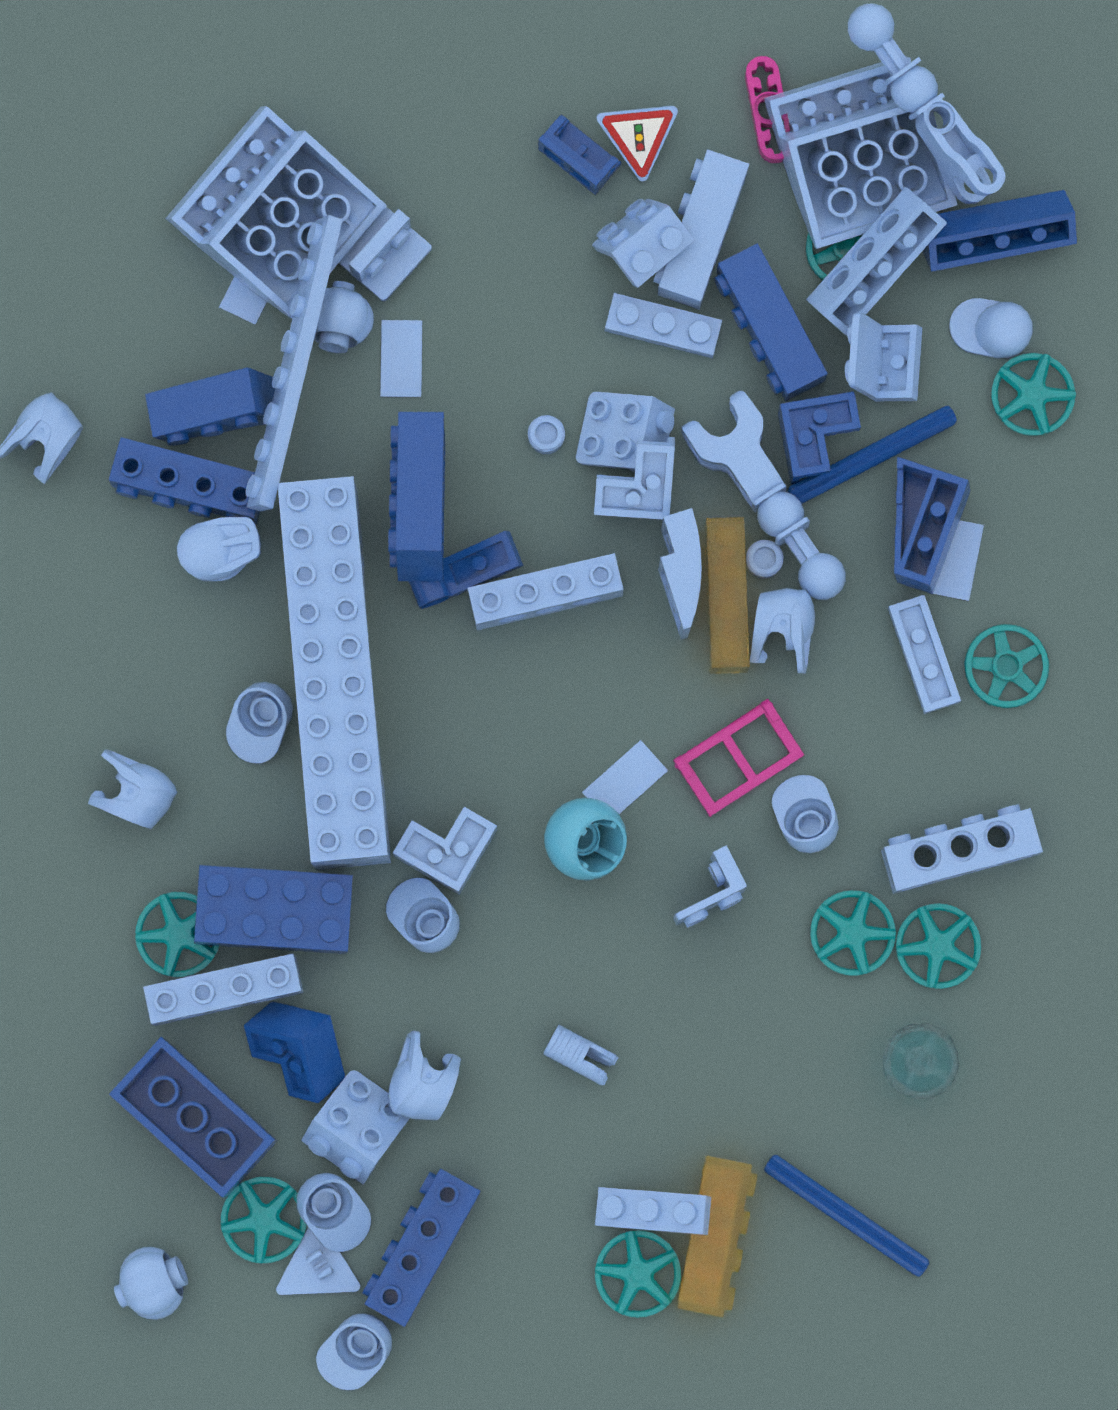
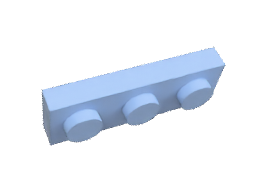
M614 293L605 332L713 358L722 320Z
M925 595L889 606L887 609L923 713L927 714L960 703L961 699Z
M598 1187L595 1225L708 1235L711 1196Z

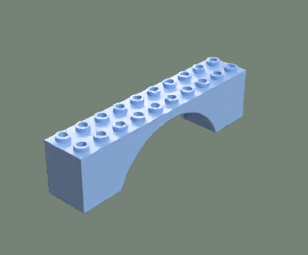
M354 476L277 483L311 864L315 870L391 863L385 789L370 659L359 502Z

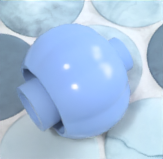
M335 281L332 287L326 288L314 340L319 343L318 346L322 350L332 353H346L348 348H353L363 342L372 330L374 322L372 308L362 295L354 291L355 286L349 282Z
M142 1247L130 1253L124 1260L120 1268L119 1284L114 1286V1293L122 1308L129 1306L143 1318L158 1320L171 1315L178 1308L183 1299V1286L188 1285V1278L183 1264L177 1256L171 1258L165 1250L160 1248Z

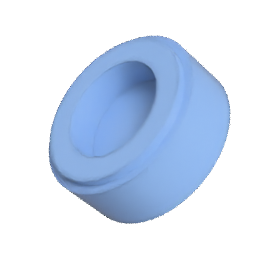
M543 415L531 422L528 428V442L536 452L552 454L562 447L565 440V430L563 424L557 418Z
M759 540L749 547L745 562L747 569L752 575L761 579H767L775 576L780 571L784 557L781 548L777 547L775 542Z

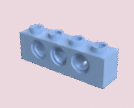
M905 187L806 300L847 336L853 314L864 313L866 315L947 222L922 199Z
M613 553L468 587V596L476 630L478 631L622 597L624 589L616 556Z
M1019 804L997 810L998 817L984 820L983 814L962 819V826L948 830L946 824H941L925 829L926 836L911 840L910 834H904L888 839L889 846L884 847L881 853L892 893L907 891L1038 856L1043 850L1031 808L1020 810ZM999 828L1005 833L1007 840L1004 847L997 848L989 843L987 834L990 829ZM954 838H963L969 843L970 853L967 857L962 858L954 855L951 850V842ZM924 847L933 853L934 862L932 866L921 867L916 863L914 853L917 848Z
M294 954L143 986L150 1022L154 1026L304 993L297 959Z

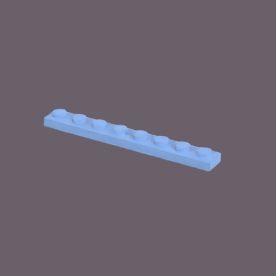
M331 215L316 220V223L314 222L311 225L307 235V244H310L308 256L302 261L298 273V279L301 280L299 294L294 296L290 305L289 313L290 316H293L290 330L285 332L281 342V351L284 352L281 366L277 367L272 380V387L275 388L273 401L267 405L263 417V423L267 426L264 438L259 440L255 450L254 458L258 461L255 475L250 477L246 487V496L249 497L247 508L260 512L273 509L278 490L277 483L280 481L343 219Z

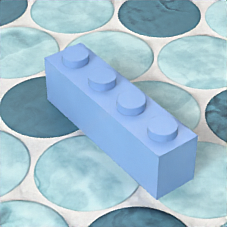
M708 149L704 160L696 159L690 176V180L696 181L692 194L684 193L678 210V214L683 215L682 224L695 241L656 272L653 282L659 284L658 296L700 310L748 174L749 163Z

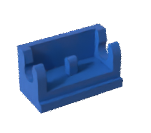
M562 114L538 139V150L594 195L599 192L621 165V161L615 156L610 155L570 123Z

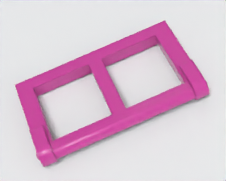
M765 699L760 705L683 755L673 759V762L708 816L711 817L803 757L804 753L783 723L773 703L769 699ZM764 714L789 754L756 775L730 735ZM722 741L747 781L714 802L689 762Z

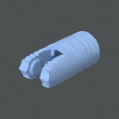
M558 1024L543 1052V1055L599 1085H605L608 1079L607 1073L584 1060L585 1056L609 1067L615 1065L618 1059L616 1054Z

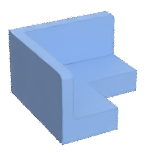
M667 437V443L637 441L634 477L597 475L594 515L663 520L664 516L670 515L675 437Z
M466 807L462 809L445 839L418 823L411 821L393 851V855L403 863L460 895L497 832V825Z

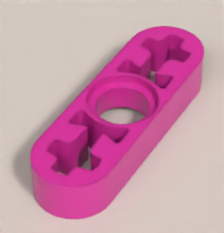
M758 56L748 63L745 72V82L758 150L765 161L781 163L784 158L782 151L779 154H774L772 148L766 149L765 146L770 144V129L761 130V127L772 128V122L770 119L761 117L758 112V106L764 102V98L783 92L779 68L773 59L766 56ZM759 66H763L765 72L772 73L767 77L768 92L761 93L762 87L759 77L752 76L756 73ZM773 88L776 89V92H769ZM754 92H760L761 94L755 96ZM784 114L781 116L784 121L785 132H789L788 115Z

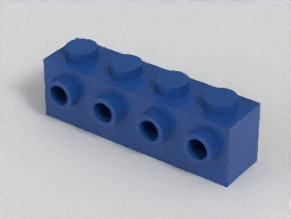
M1065 190L939 213L938 215L947 224L925 247L923 254L932 272L1077 244L1075 211Z
M758 243L718 263L716 271L718 276L714 277L716 286L723 297L729 295L735 308L731 310L738 327L741 330L746 328L752 338V341L749 342L750 349L758 362L764 360L770 372L766 375V378L775 395L781 393L786 402L825 382L828 373Z
M120 437L109 476V482L112 487L117 488V494L132 499H137L138 494L153 497L152 503L166 508H174L176 503L189 507V513L205 518H210L211 513L225 517H248L257 525L260 511L247 508L249 497L246 496V487L250 477L255 475V472Z
M441 1168L437 1175L432 1172L428 1174L419 1190L420 1193L425 1195L418 1209L411 1205L400 1226L406 1229L399 1242L392 1239L381 1260L387 1262L380 1276L373 1273L362 1292L368 1296L365 1302L366 1306L403 1327L410 1320L481 1192Z

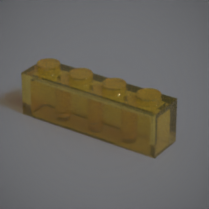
M744 517L706 518L704 527L710 674L748 673L750 659Z
M705 1156L698 1195L711 1196L708 1235L690 1234L676 1308L723 1317L724 1310H732L736 1288L729 1287L731 1273H739L743 1250L736 1249L739 1233L745 1235L747 1233L750 1212L744 1211L746 1195L753 1197L757 1181V1174L751 1173V1164Z

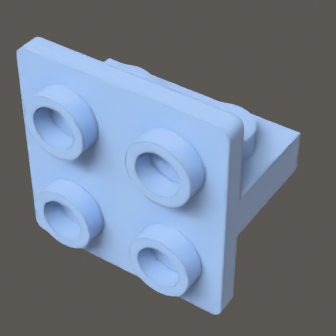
M385 207L338 264L376 297L385 302L430 253L432 247L431 244L411 228L410 218L398 209L393 213L389 208Z

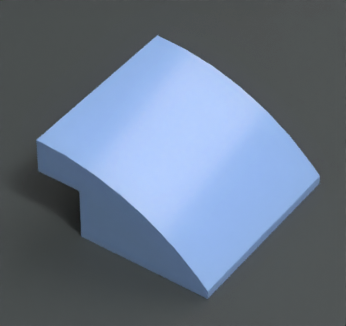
M905 56L907 60L911 63V58ZM882 62L764 98L779 152L782 151L784 157L783 164L791 188L816 249L863 235L905 187L916 194L935 212L957 205L955 194L943 179L935 157L915 127V119L910 120L908 117L913 113L902 110L894 103L891 95V83L886 87L883 84L891 75ZM930 112V124L937 128L934 112ZM784 114L788 115L789 132H785L784 121L781 118Z
M261 106L165 219L253 292L289 318H293L289 313L290 305L294 296L299 294L301 280L298 279V273L302 261L308 256L310 244H307V235L311 225L314 222L316 223V220L327 215L343 219L330 270L331 273L387 205L305 130L294 131L269 107Z

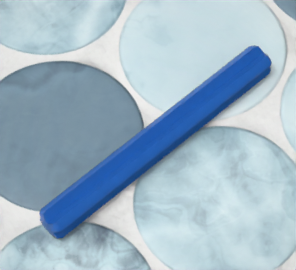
M944 406L830 465V473L810 476L789 486L787 493L794 495L803 504L955 425L957 421L955 413L950 406Z
M773 1155L766 1163L764 1171L913 1275L920 1277L929 1265V1260L787 1161L778 1155Z

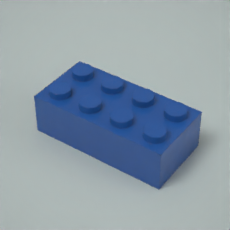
M398 412V426H391L392 460H390L391 494L389 495L390 529L388 533L390 568H397L398 581H443L445 504L444 412Z
M200 865L194 944L346 954L349 941L353 875Z
M163 1037L156 1041L109 1093L113 1099L222 1198L228 1197L278 1141Z

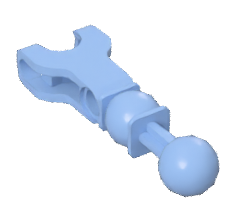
M875 3L863 4L857 7L851 13L848 20V34L851 42L860 49L874 51L890 73L891 77L884 81L883 84L886 87L891 83V95L894 103L902 110L913 113L908 116L909 119H915V127L919 135L935 157L943 179L957 199L965 204H975L983 200L987 195L997 192L1005 182L1003 167L991 149L971 132L955 108L949 102L942 99L945 97L944 94L938 95V84L934 74L928 69L916 65L922 61L920 57L911 63L907 60L892 38L894 34V20L891 13L882 5ZM930 112H936L942 117V129H937L930 124ZM984 168H987V169H989V170L992 172V174H993V182H992V183H991L990 178H989V176H988V174H987V172L985 171ZM964 182L971 189V191L974 192V194L969 193L965 190Z
M739 390L729 398L730 411L737 425L728 435L722 437L710 435L697 421H690L681 427L682 436L697 462L707 469L727 473L752 510L757 512L760 528L766 534L775 537L777 547L785 543L788 545L801 564L798 571V581L802 590L806 589L809 595L817 600H827L835 597L843 589L846 582V571L843 564L833 555L819 553L805 532L809 527L810 521L807 517L804 518V508L801 502L794 495L786 492V485L760 446L763 434V417L747 394Z

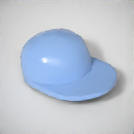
M972 298L962 302L953 311L949 329L955 344L968 353L993 358H1011L1019 355L1028 346L1033 334V323L1029 313L1021 305L1013 302Z
M258 682L242 691L235 701L227 724L226 737L231 750L242 760L255 764L263 763L270 760L278 752L287 725L292 719L293 711L291 698L284 689L273 683Z
M798 775L782 782L773 794L772 807L782 834L789 845L802 853H815L829 847L836 838L839 826L837 814L825 784L820 779L810 775Z
M424 878L406 880L398 885L388 898L386 914L389 921L408 943L419 951L425 953L440 952L450 946L456 939L460 930L459 916L453 905L431 881Z
M321 1173L307 1179L300 1187L297 1194V1210L302 1220L324 1247L335 1252H345L355 1248L365 1239L371 1225L370 1212L355 1190L346 1181L335 1174Z
M366 1313L355 1314L344 1320L317 1352L316 1363L322 1377L332 1386L342 1390H355L364 1386L381 1369L392 1350V1336L388 1327L382 1320Z

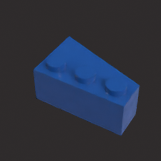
M247 367L147 393L145 397L152 436L167 442L169 446H176L188 443L190 441L189 438L199 436L212 437L227 431L265 425L263 423L264 413L267 405L273 401L275 388L272 387L273 377Z
M897 457L894 574L897 583L933 594L971 491L969 480Z

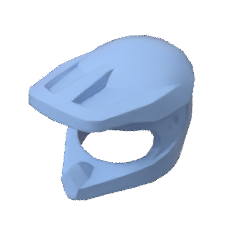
M52 392L43 394L30 402L20 414L16 425L0 445V459L9 455L19 445L24 450H27L37 440L44 445L45 453L42 465L34 469L33 475L45 484L79 438L83 425L68 405L56 398Z
M220 517L197 523L184 531L177 545V556L181 566L189 574L201 581H225L231 579L261 554L259 532L254 521L248 517Z
M784 588L760 593L749 662L765 663L767 653L763 648L767 637L772 632H779L785 637L786 651L795 650L798 673L806 674L811 636L815 625L814 604L806 589Z
M108 749L104 750L101 756L118 771L115 778L121 784V792L117 797L108 799L102 791L96 790L90 796L88 804L129 822L152 829L169 810L174 797L178 793L175 785L164 773L150 765L141 764Z
M411 1031L408 1033L402 1047L398 1065L393 1072L389 1085L388 1097L392 1111L411 1119L439 1120L452 1096L459 1073L461 1058L455 1054H445L442 1058L444 1070H435L429 1065L427 1058L422 1054L420 1032Z

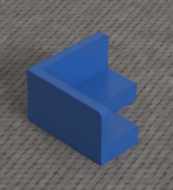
M854 391L780 404L778 418L790 483L795 484L799 482L800 478L830 473L825 436L860 431L861 425Z
M271 1002L244 1024L251 1056L281 1064L289 1096L319 1103L340 1085L345 1078L330 1015Z

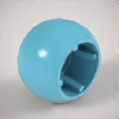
M584 797L568 801L556 809L547 823L544 844L550 861L561 873L573 879L588 881L608 875L621 862L627 846V832L619 813L613 807L601 800Z

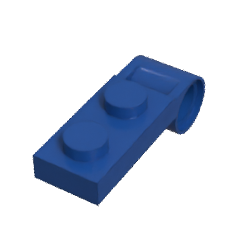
M503 531L444 558L443 581H409L419 609H424L468 591V587L487 583L522 567L523 563L510 531Z

